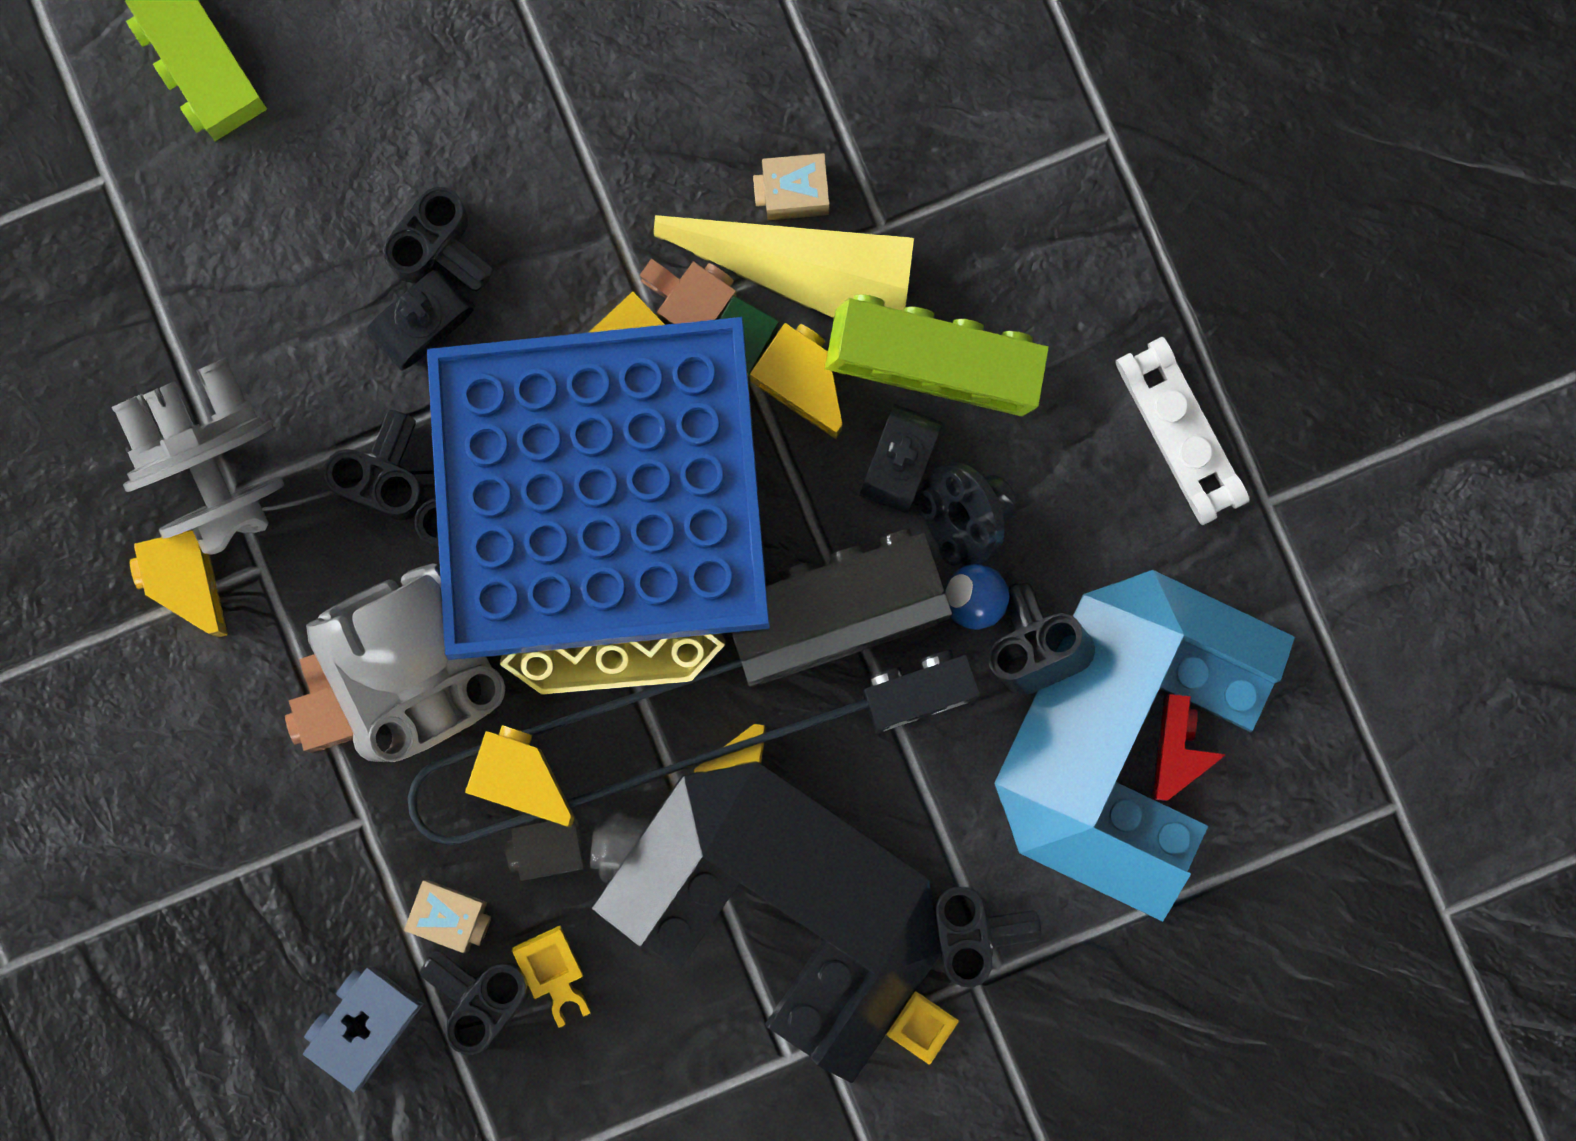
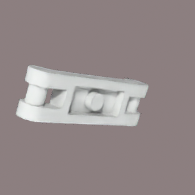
M1160 337L1148 343V350L1134 357L1131 353H1128L1117 359V368L1201 525L1216 519V513L1230 505L1236 509L1249 502V496L1243 483L1229 463L1178 367L1175 356L1165 338ZM1158 368L1164 382L1149 389L1143 375ZM1214 474L1221 487L1206 494L1199 481Z

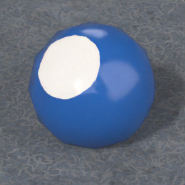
M980 564L959 568L947 580L944 592L952 612V620L965 628L974 630L994 626L1006 614L1010 597L1009 587L1001 574L991 567Z

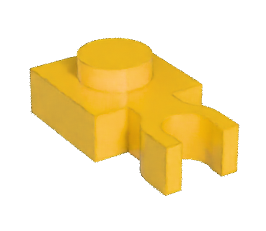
M561 925L512 947L513 955L526 978L534 998L536 999L550 993L553 999L552 1014L558 1028L566 1025L565 1018L560 1011V1007L565 1002L573 1001L577 1003L583 1017L590 1014V1008L584 995L571 985V982L583 977V972Z

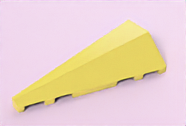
M655 215V237L676 244L693 252L697 257L706 261L710 260L736 272L742 278L832 318L835 316V310L848 298H854L855 295H871L881 298L885 301V307L902 311L906 308L914 238Z

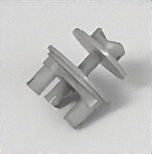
M227 358L196 370L216 413L211 416L213 421L202 426L199 424L193 425L176 388L175 381L111 407L113 412L116 413L132 448L128 454L135 469L127 473L129 481L123 484L125 491L129 492L189 468L206 506L166 524L159 529L162 539L192 529L202 552L210 555L224 550L236 531L247 534L265 531L269 523L258 500L285 485L281 476L233 494H230L214 457L273 429L271 421L262 422L260 416L256 417L250 401H245ZM145 400H147V402H148V405H149V407H150V409H151V411H152V413H153V416H154V418H155V420H156V422H157V424H158V427H159V429H160V431H161L163 437H161V435H160V433H159V431H158V429H157V426H156V424H155V422H154V420H153V418H152V415H151V413H150V411H149V409H148V407H147V404H146Z

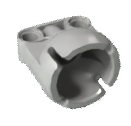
M432 563L408 571L401 577L402 587H399L393 580H386L331 607L320 614L318 619L306 625L308 642L354 733L353 743L355 749L361 757L368 761L396 762L425 751L476 723L497 708L504 698L505 685L503 678L498 671L491 667L487 657L448 660L445 656L440 567L437 564ZM473 676L479 681L481 686V695L475 703L471 702L466 692L467 683ZM383 724L387 725L392 733V743L385 752L381 751L376 743V733Z

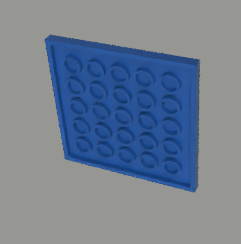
M742 317L427 349L445 656L448 660L770 629Z

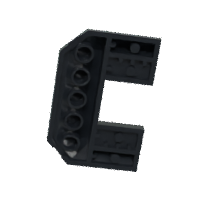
M757 761L736 764L733 767L707 772L699 771L682 775L591 908L640 947L645 945L681 969L740 883L823 940L765 1025L768 1029L809 1055L817 1066L853 1083L913 993L941 955L929 879Z

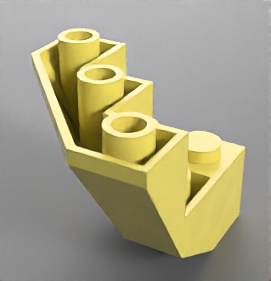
M720 633L502 655L500 665L540 694L689 682L724 647L725 639Z

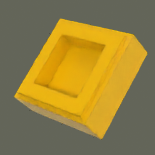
M915 991L886 1035L930 1065L959 1020Z

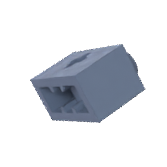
M374 966L367 967L363 973L355 969L336 993L342 999V1002L333 1014L328 1016L323 1012L304 1036L310 1042V1045L303 1055L353 1093L364 1086L424 1004ZM365 1013L369 1016L365 1026L371 1033L370 1035L362 1034L354 1038L350 1035L354 1025L348 1019L350 1016L357 1017Z

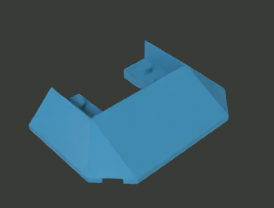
M1151 570L1082 595L1073 617L1078 620L1094 641V659L1083 671L1037 691L994 785L1010 824L1019 854L1149 916L1164 921L1191 875L1187 871L1208 826L1117 783L1116 780L1159 689L1169 694L1191 696L1190 704L1249 732L1253 731L1274 684L1282 679L1295 637ZM1076 636L1064 637L1056 652L1069 650L1075 643Z

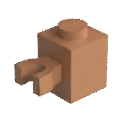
M651 259L639 275L642 278L641 283L666 298L657 311L658 318L665 325L720 319L732 297H737L736 290L730 287L734 280L711 263H708L704 269L693 261L681 279H679L662 265Z
M315 654L299 659L310 694L289 700L292 713L285 715V721L293 744L302 743L304 751L313 753L353 740L354 733Z

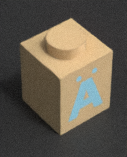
M824 153L762 159L763 175H753L755 204L756 206H766L767 221L829 215Z
M423 880L404 931L466 953L469 952L472 944L478 946L482 944L491 916L483 914L487 902L432 881Z

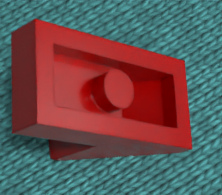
M1175 694L1164 696L1152 799L1155 801H1168L1226 755L1185 749V741H1194L1197 728L1198 711L1196 709H1189L1191 696Z

